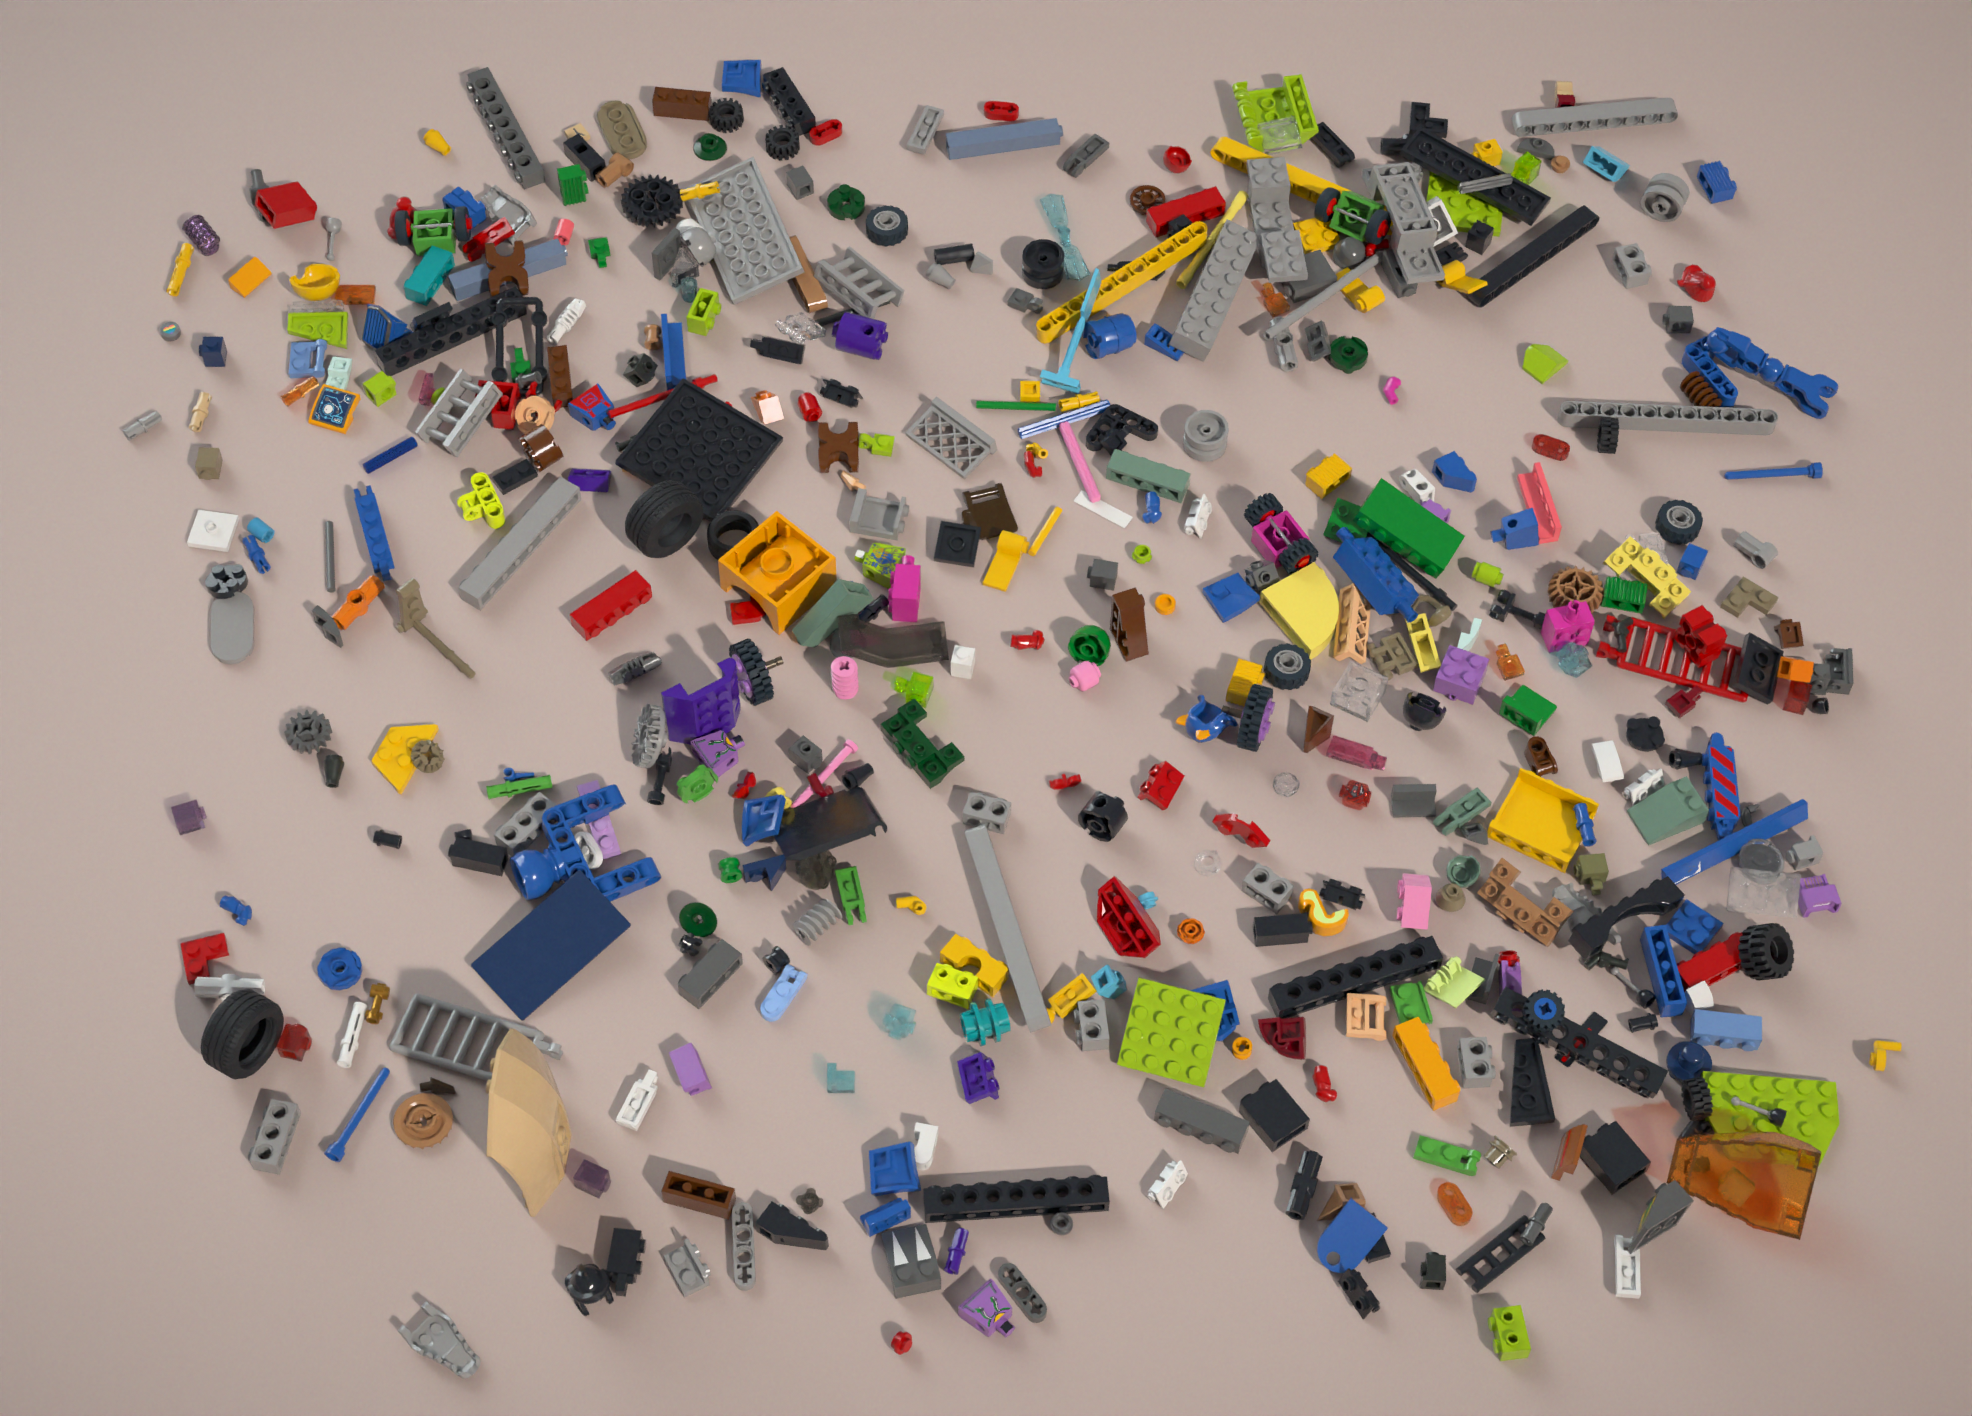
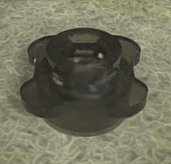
M809 1188L805 1194L797 1196L796 1203L801 1205L805 1214H812L818 1207L823 1206V1199L816 1195L815 1189Z

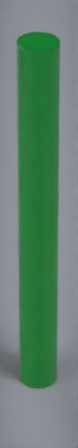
M977 401L976 409L1056 411V403Z

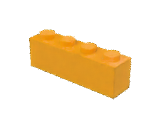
M1417 1017L1396 1025L1392 1036L1430 1107L1434 1111L1457 1102L1460 1086L1456 1079L1453 1080L1448 1063L1442 1060L1437 1043L1432 1042L1427 1025L1425 1023L1422 1024L1420 1018Z

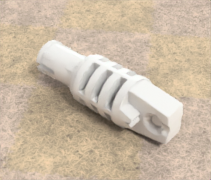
M575 298L565 307L556 319L554 328L546 337L550 343L556 345L560 338L569 332L577 320H579L586 307L583 300Z

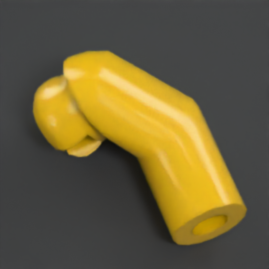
M1033 442L1026 445V451H1031L1036 459H1044L1048 456V451L1043 449L1038 443Z
M917 896L896 898L897 909L909 908L917 915H922L926 912V904Z

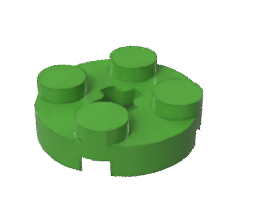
M704 764L699 765L690 775L678 780L677 786L679 788L677 794L684 803H688L687 800L697 802L712 792L714 789L712 784L714 781L718 782V776L712 768H707Z

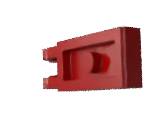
M503 217L472 237L473 239L463 245L462 250L465 254H468L467 258L470 262L476 261L481 258L482 254H485V243L492 242L497 246L514 235L515 232L506 217Z

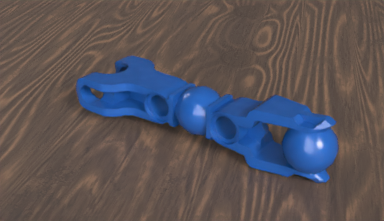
M1716 327L1715 330L1710 332L1707 342L1704 344L1710 352L1714 353L1718 359L1729 367L1740 368L1755 376L1759 373L1764 381L1775 382V387L1777 386L1779 390L1797 400L1800 409L1804 413L1816 419H1822L1827 415L1829 406L1820 396L1825 398L1833 397L1838 391V384L1826 375L1816 374L1810 376L1788 364L1783 366L1779 359L1768 358L1769 354H1766L1761 348L1751 343L1749 337L1723 328Z

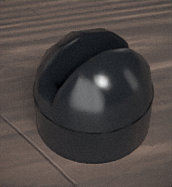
M1826 697L1817 698L1813 701L1812 710L1816 714H1828L1829 703Z
M471 829L454 832L455 839L459 837L472 840Z

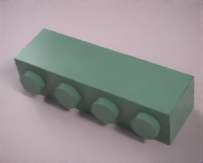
M1117 449L1114 450L1106 468V479L1147 493L1156 492L1157 496L1178 503H1182L1190 485L1191 473Z

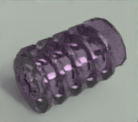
M194 215L184 222L182 230L192 240L193 244L196 245L197 249L200 250L201 254L210 256L218 251L220 237L202 215Z

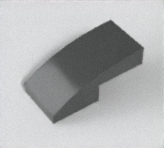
M1321 320L1305 328L1309 341L1307 346L1312 361L1315 362L1331 354L1325 322Z
M317 605L312 610L315 622L322 626L325 638L341 648L343 641L335 621L324 609Z

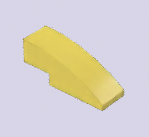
M1419 614L1411 623H1407L1405 619V625L1420 672L1440 668L1441 663L1426 614Z

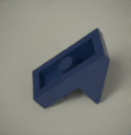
M779 855L742 865L745 883L758 882L763 878H767L770 890L772 891L786 870L785 856Z

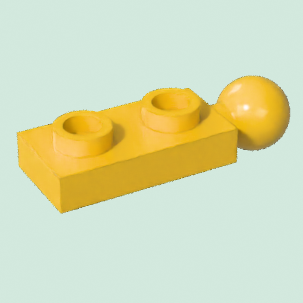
M1083 973L1048 999L1052 1005L1050 1008L1046 1007L1051 1023L1054 1021L1057 1013L1063 1019L1077 1008L1078 1001H1086L1097 992Z

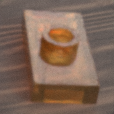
M339 285L335 292V305L375 304L376 286Z

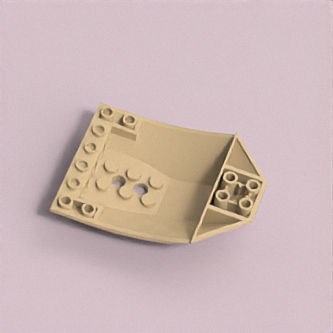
M510 1028L497 1049L496 1057L492 1058L490 1063V1072L493 1073L492 1079L488 1080L486 1085V1094H489L486 1157H492L513 1177L523 1192L522 1197L525 1199V1208H528L531 1217H535L565 1177L572 1133L567 1112L547 1060L530 1039L516 1029Z

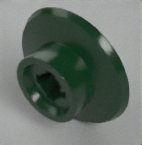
M708 133L695 142L693 151L702 160L714 161L725 155L727 144L721 137Z
M699 902L689 903L680 911L679 921L687 933L691 932L697 937H707L716 930V914L706 904Z

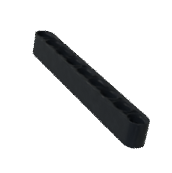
M1581 206L1481 277L1480 280L1487 281L1488 285L1470 294H1466V296L1480 308L1484 307L1592 230L1599 222L1600 217L1587 206Z

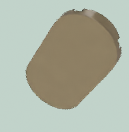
M617 100L603 104L597 113V120L613 155L620 153L629 160L641 156L647 148V140L632 106Z

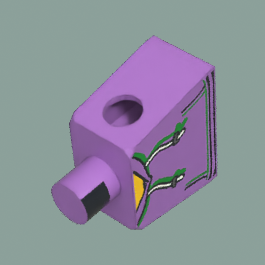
M721 730L690 741L692 753L699 764L712 768L718 777L738 763L737 750L745 746L740 735L729 739L725 732Z
M991 1278L958 1306V1316L987 1337L998 1330L1006 1338L1015 1329L1008 1321L1012 1316V1307Z

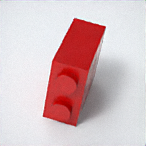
M298 181L257 190L255 206L273 229L315 219L317 204Z

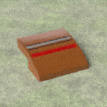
M1578 1125L1564 1134L1552 1172V1179L1560 1181L1564 1172L1573 1175L1578 1164L1588 1125Z

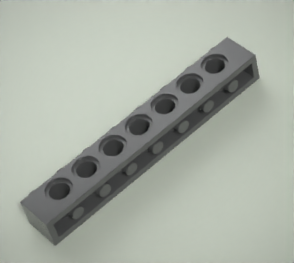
M486 67L467 74V89L469 93L474 94V102L476 106H480V113L483 119H487L486 122L490 132H494L493 136L496 144L501 145L500 149L503 157L508 158L507 163L510 170L515 171L514 176L517 183H521L524 190L545 183L544 169L490 69Z

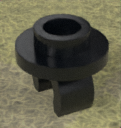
M690 932L688 935L684 934L678 946L681 947V953L687 952L691 956H696L699 954V951L693 948V944L699 947L703 941L699 938H694V934Z

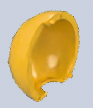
M311 264L305 268L302 278L297 279L296 275L289 278V281L298 296L307 301L320 302L331 297L336 292L340 283V274L338 269L331 265Z

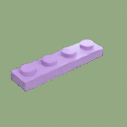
M598 780L577 785L579 796L599 790ZM590 804L588 807L595 809L598 806L595 804ZM609 815L588 823L591 834L602 851L603 860L621 855Z

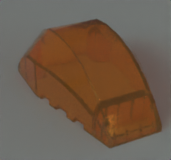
M1732 1132L1677 1138L1666 1183L1669 1184L1676 1180L1690 1196H1695L1705 1201L1706 1204L1713 1208L1715 1206L1721 1209L1727 1215L1746 1222L1752 1228L1800 1240L1821 1151L1808 1143L1777 1132Z

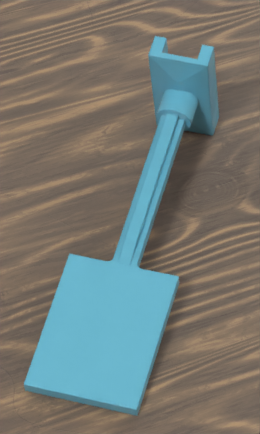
M1095 268L1080 310L1081 318L1076 324L1062 366L1059 367L1057 374L1042 369L1040 374L1042 384L1076 394L1080 392V380L1070 378L1069 369L1082 336L1085 322H1088L1102 283L1100 271Z

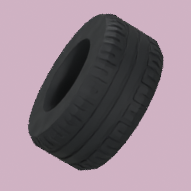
M669 480L658 483L645 491L630 508L625 520L626 536L647 557L664 558L672 555L686 545L697 532L703 519L702 503L682 482Z

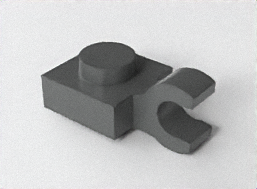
M1019 288L1015 289L1007 301L1009 307L1024 313L1029 309L1040 314L1043 309L1040 306L1043 302L1042 299L1034 298V294Z

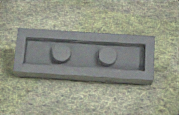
M926 105L907 144V150L925 155L944 116L943 109Z

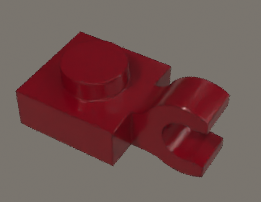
M1697 685L1687 693L1681 689L1667 699L1665 705L1680 719L1695 708L1696 701L1701 698L1699 694L1703 690Z

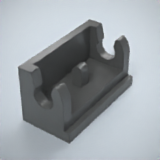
M1852 648L1830 649L1831 654L1825 655V664L1830 665L1831 676L1826 693L1849 695L1854 684Z

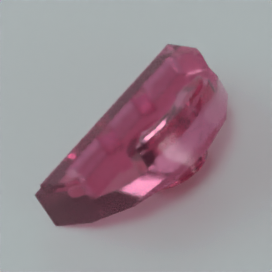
M426 373L419 395V403L424 406H430L431 397L436 389L434 388L433 373Z

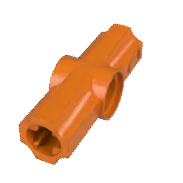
M370 575L358 589L348 593L347 601L332 616L338 629L341 631L346 630L358 616L367 613L368 605L385 588L384 583L378 577Z

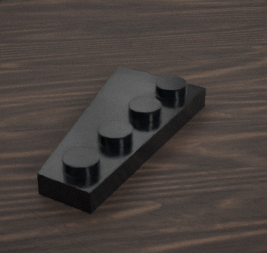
M1535 1038L1517 1039L1514 1044L1510 1127L1554 1123L1555 1114L1540 1045L1535 1041Z

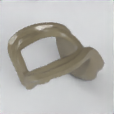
M1420 595L1411 606L1417 612L1416 607L1421 601H1425L1437 609L1431 618L1427 619L1429 627L1441 624L1452 614L1449 606H1441L1438 601L1429 595Z

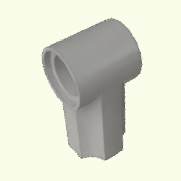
M1743 531L1734 543V546L1750 556L1752 563L1760 569H1764L1778 555V550L1773 544L1769 542L1762 543L1746 531Z

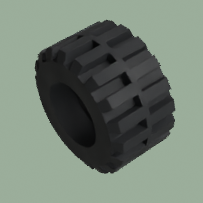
M1778 923L1753 925L1747 927L1742 932V936L1739 939L1740 945H1738L1739 959H1741L1742 968L1745 969L1747 975H1750V978L1760 981L1784 978V976L1789 974V971L1792 969V963H1794V949L1790 935L1783 926H1780Z

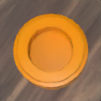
M1162 594L1156 598L1155 609L1159 614L1169 615L1174 612L1176 606L1174 597L1169 594Z

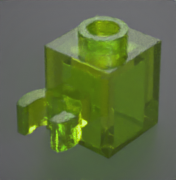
M1526 151L1515 162L1514 170L1510 174L1512 177L1529 185L1539 176L1542 160Z
M913 671L910 681L897 676L894 683L896 685L895 691L900 693L906 692V703L915 698L923 708L927 707L934 688L933 676Z

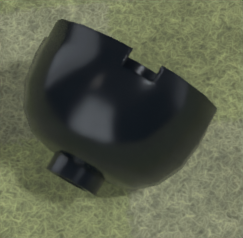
M1413 692L1408 693L1403 704V716L1410 724V727L1416 731L1434 729L1438 726L1447 712L1446 707L1444 706L1442 709L1439 707L1440 702L1428 695L1418 693L1417 696H1412Z

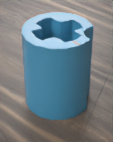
M258 517L252 519L247 526V531L264 543H268L275 534V531Z

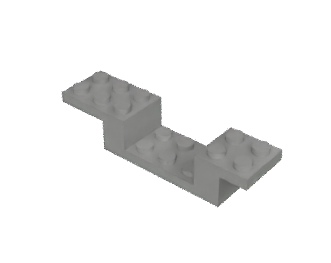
M1285 157L1247 160L1246 165L1249 176L1248 200L1254 232L1260 235L1257 248L1261 268L1266 267L1269 283L1307 280L1308 272L1299 230H1294L1289 206L1290 181Z
M1409 162L1376 165L1372 168L1363 169L1362 177L1373 201L1383 200L1390 213L1389 215L1394 225L1390 245L1406 283L1413 284L1444 280L1445 273L1433 247L1438 229Z

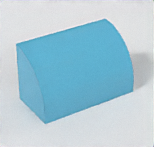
M1592 146L1583 161L1584 164L1613 182L1618 181L1630 167L1629 164L1600 146Z

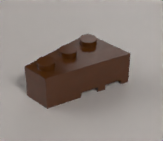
M1136 587L1112 595L1110 631L1126 662L1149 654L1144 612L1145 600L1143 595L1138 593Z

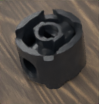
M1096 791L1078 814V821L1084 830L1088 828L1091 831L1089 833L1090 836L1099 841L1109 842L1126 823L1128 814L1123 807L1124 801L1117 796L1111 797L1101 791Z

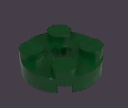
M847 184L840 185L827 198L828 211L831 216L838 220L845 221V218L856 219L865 210V196L858 189ZM843 202H849L850 205H843Z
M1341 336L1331 343V354H1329L1328 359L1336 368L1343 370L1344 373L1351 374L1361 369L1367 363L1368 348L1361 339L1353 336L1351 339ZM1345 352H1347V353L1352 352V355H1351V356H1347V355H1345Z

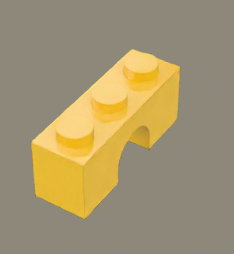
M955 934L940 951L941 964L951 965L959 971L966 966L977 967L980 970L975 975L978 977V988L992 998L1009 979V968L1004 962L995 960L986 950L977 948L966 937H960Z

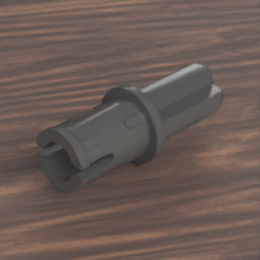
M1541 1203L1534 1216L1528 1219L1529 1224L1520 1236V1240L1524 1244L1533 1246L1540 1231L1545 1229V1223L1553 1211V1208L1548 1203Z

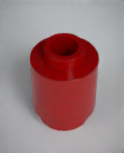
M809 392L803 393L798 397V407L804 420L807 422L817 421L822 416V410L816 397Z

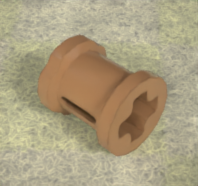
M650 324L644 328L646 335L644 345L646 349L658 350L662 347L660 340L662 329L660 326Z

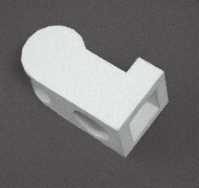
M1412 469L1399 476L1402 488L1408 491L1415 502L1421 505L1422 502H1427L1429 499L1434 501L1435 487L1417 469Z
M916 1122L914 1139L919 1140L914 1151L918 1170H927L932 1164L939 1135L938 1126Z

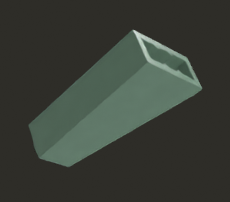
M838 579L792 629L796 636V641L802 646L815 648L834 633L838 627L844 625L870 604L874 598L864 584Z

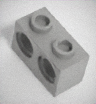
M1638 244L1616 247L1612 261L1625 288L1647 285L1649 277L1652 275L1650 265H1647L1644 252L1640 250Z
M970 792L963 811V824L976 827L985 823L988 831L1004 834L1011 815V802L1003 798L989 797L983 793Z
M1257 863L1243 880L1241 891L1275 914H1278L1292 897L1294 886L1286 878L1276 875L1271 868ZM1275 891H1278V892H1281L1282 894H1275L1274 892H1275Z
M1104 999L1078 1001L1077 1010H1073L1074 1023L1079 1024V1030H1076L1077 1044L1081 1043L1082 1052L1109 1049L1110 1039ZM1086 1014H1093L1094 1017L1089 1018V1017H1086L1085 1015H1086ZM1088 1034H1095L1097 1037L1091 1038Z
M1487 1037L1460 1038L1457 1052L1463 1089L1490 1087L1492 1079L1496 1077L1495 1066L1491 1065L1490 1062L1492 1046L1488 1045ZM1475 1050L1478 1051L1480 1054H1473L1471 1051ZM1474 1071H1481L1483 1075H1478Z

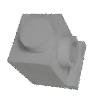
M1814 835L1810 836L1806 842H1796L1791 850L1786 852V858L1793 865L1795 871L1819 864L1823 855V851Z

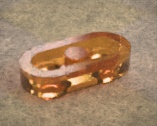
M1451 1182L1441 1184L1436 1195L1439 1204L1453 1224L1457 1226L1467 1225L1471 1220L1473 1211L1456 1184ZM1449 1190V1191H1451L1453 1194H1452V1195H1448V1194H1446L1445 1191ZM1461 1209L1465 1214H1459L1457 1210Z

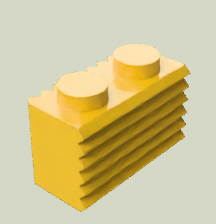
M1334 453L1330 457H1325L1316 468L1312 467L1308 470L1305 485L1317 494L1320 499H1323L1351 478L1352 467Z
M1239 658L1227 689L1226 701L1245 707L1252 685H1262L1264 681L1263 665Z

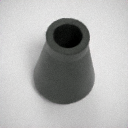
M327 755L323 761L327 787L336 788L339 786V780L345 764L342 756Z

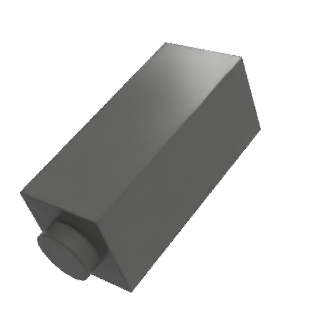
M1393 249L1383 251L1381 266L1397 297H1409L1416 294L1418 283H1406Z

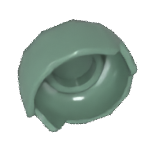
M1458 855L1449 861L1446 868L1447 879L1461 888H1467L1476 883L1481 872L1480 863L1472 855Z

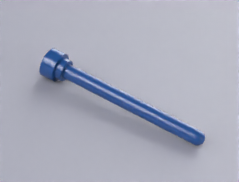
M1821 462L1811 463L1807 467L1731 471L1726 472L1724 477L1727 480L1808 475L1812 479L1822 478L1823 468Z
M383 1068L337 1142L330 1144L324 1152L330 1160L340 1162L344 1157V1146L389 1076L390 1070L388 1068Z

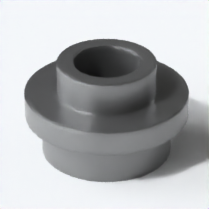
M1057 1213L1050 1220V1228L1057 1235H1067L1073 1228V1220L1066 1213ZM1063 1222L1066 1226L1061 1228L1057 1224Z

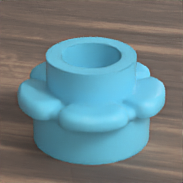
M1147 892L1137 897L1145 910L1156 906L1155 902L1158 900L1154 892Z

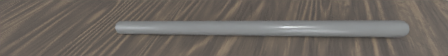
M1378 251L1263 333L1264 338L1268 341L1377 265L1381 262L1383 252Z

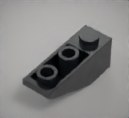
M771 1201L755 1222L756 1231L775 1244L827 1250L829 1247L828 1237L824 1231L819 1228H812L803 1217L794 1216L783 1204L777 1205Z

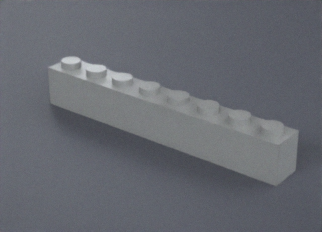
M562 477L551 483L545 494L540 496L534 506L524 513L523 518L512 526L510 532L499 540L498 545L487 553L481 564L475 566L470 576L460 583L459 592L461 599L481 611L581 500L580 488Z

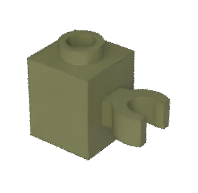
M1605 853L1579 855L1577 863L1573 867L1575 877H1578L1580 885L1590 884L1592 895H1601L1602 883L1606 882L1609 873Z

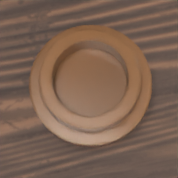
M1555 156L1551 161L1552 169L1556 173H1564L1570 167V160L1565 156Z

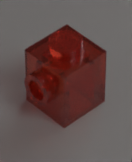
M1791 680L1786 691L1782 710L1803 715L1809 702L1812 685Z
M286 1023L277 1045L280 1057L302 1062L306 1050L309 1051L312 1044V1038L308 1029L301 1024L291 1025Z

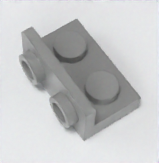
M689 1239L684 1240V1246L664 1255V1260L684 1298L709 1286L708 1277L711 1276L707 1264H701L698 1258L701 1256L696 1244L691 1245Z

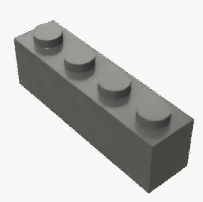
M1166 1088L1157 1105L1154 1121L1163 1127L1174 1128L1185 1136H1194L1205 1144H1214L1226 1152L1239 1154L1248 1133L1250 1121Z

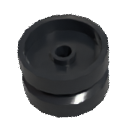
M1048 239L1035 240L1026 245L1022 254V277L1029 286L1037 289H1049L1061 282L1064 275L1065 255L1062 247Z

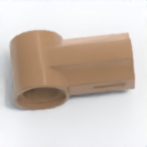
M615 153L610 158L609 164L595 175L596 180L602 187H609L621 176L627 177L633 171L634 163L622 154Z

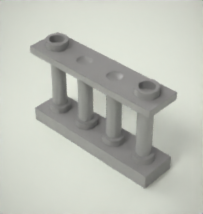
M850 246L846 249L843 261L831 266L823 259L818 262L814 274L817 280L860 315L872 319L875 318L879 305L890 300L898 307L904 295V290ZM849 267L855 273L845 277L839 271ZM863 278L869 284L858 288L852 282ZM876 289L882 294L872 299L866 293Z
M461 368L415 431L425 443H428L432 437L443 441L442 445L455 457L460 455L503 394L491 381H487L484 387L472 383L471 377ZM466 389L478 394L472 403L461 399ZM455 405L466 409L461 419L449 415ZM443 421L455 426L449 435L438 431Z

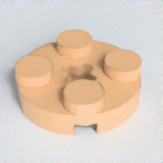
M530 396L520 401L517 405L515 420H517L518 428L522 433L526 434L540 424H543L548 430L553 425L555 408L545 398ZM537 411L538 418L532 421L533 417L531 414Z

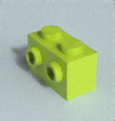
M703 288L699 289L686 317L688 332L707 336L709 330L713 329L715 316L720 314L722 306L719 303L718 292Z
M1521 1305L1493 1308L1491 1316L1488 1317V1327L1494 1333L1493 1349L1495 1354L1498 1353L1500 1361L1528 1358L1531 1346Z

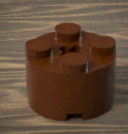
M543 424L518 438L524 448V454L529 460L532 458L535 461L533 464L539 473L564 457L559 445L555 444L554 437Z

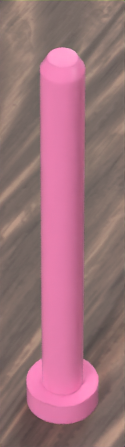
M847 739L840 753L818 775L821 784L850 753L854 754L858 750L857 745L853 741ZM810 785L792 803L791 808L803 805L814 792Z

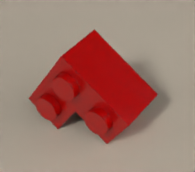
M485 380L478 381V385L484 387L487 383ZM491 381L503 393L491 410L494 428L514 430L516 421L515 410L521 399L518 383Z

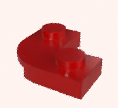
M751 595V601L730 603L733 625L759 622L761 617L766 615V612Z
M1238 814L1216 815L1212 821L1218 827L1219 832L1224 835L1240 834L1246 844L1252 848L1267 847L1271 841L1253 821L1247 824L1237 818Z

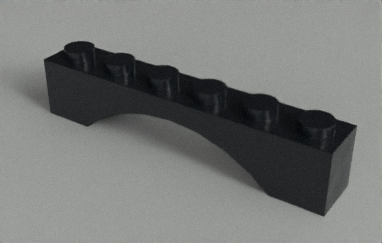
M1668 876L1662 880L1656 879L1648 888H1640L1632 897L1626 896L1618 905H1610L1602 914H1594L1586 923L1577 924L1571 930L1572 935L1568 942L1584 960H1587L1601 952L1608 940L1610 929L1616 923L1630 916L1640 914L1663 916L1677 908L1685 894Z

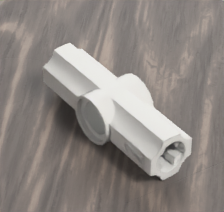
M224 974L221 978L197 977L195 979L194 994L196 997L219 998L224 1001L232 993L244 989H252L265 996L264 979L241 978L235 974Z

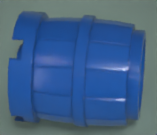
M1123 313L1106 315L1101 319L1085 322L1082 333L1083 339L1087 338L1088 341L1085 347L1093 359H1100L1113 353L1117 354L1132 347L1137 340L1136 329L1131 317Z

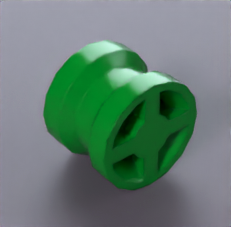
M729 857L719 861L718 867L722 872L720 875L722 882L734 883L742 878V872L739 869V859Z

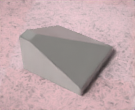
M977 252L970 271L972 273L991 275L993 273V260L981 252Z

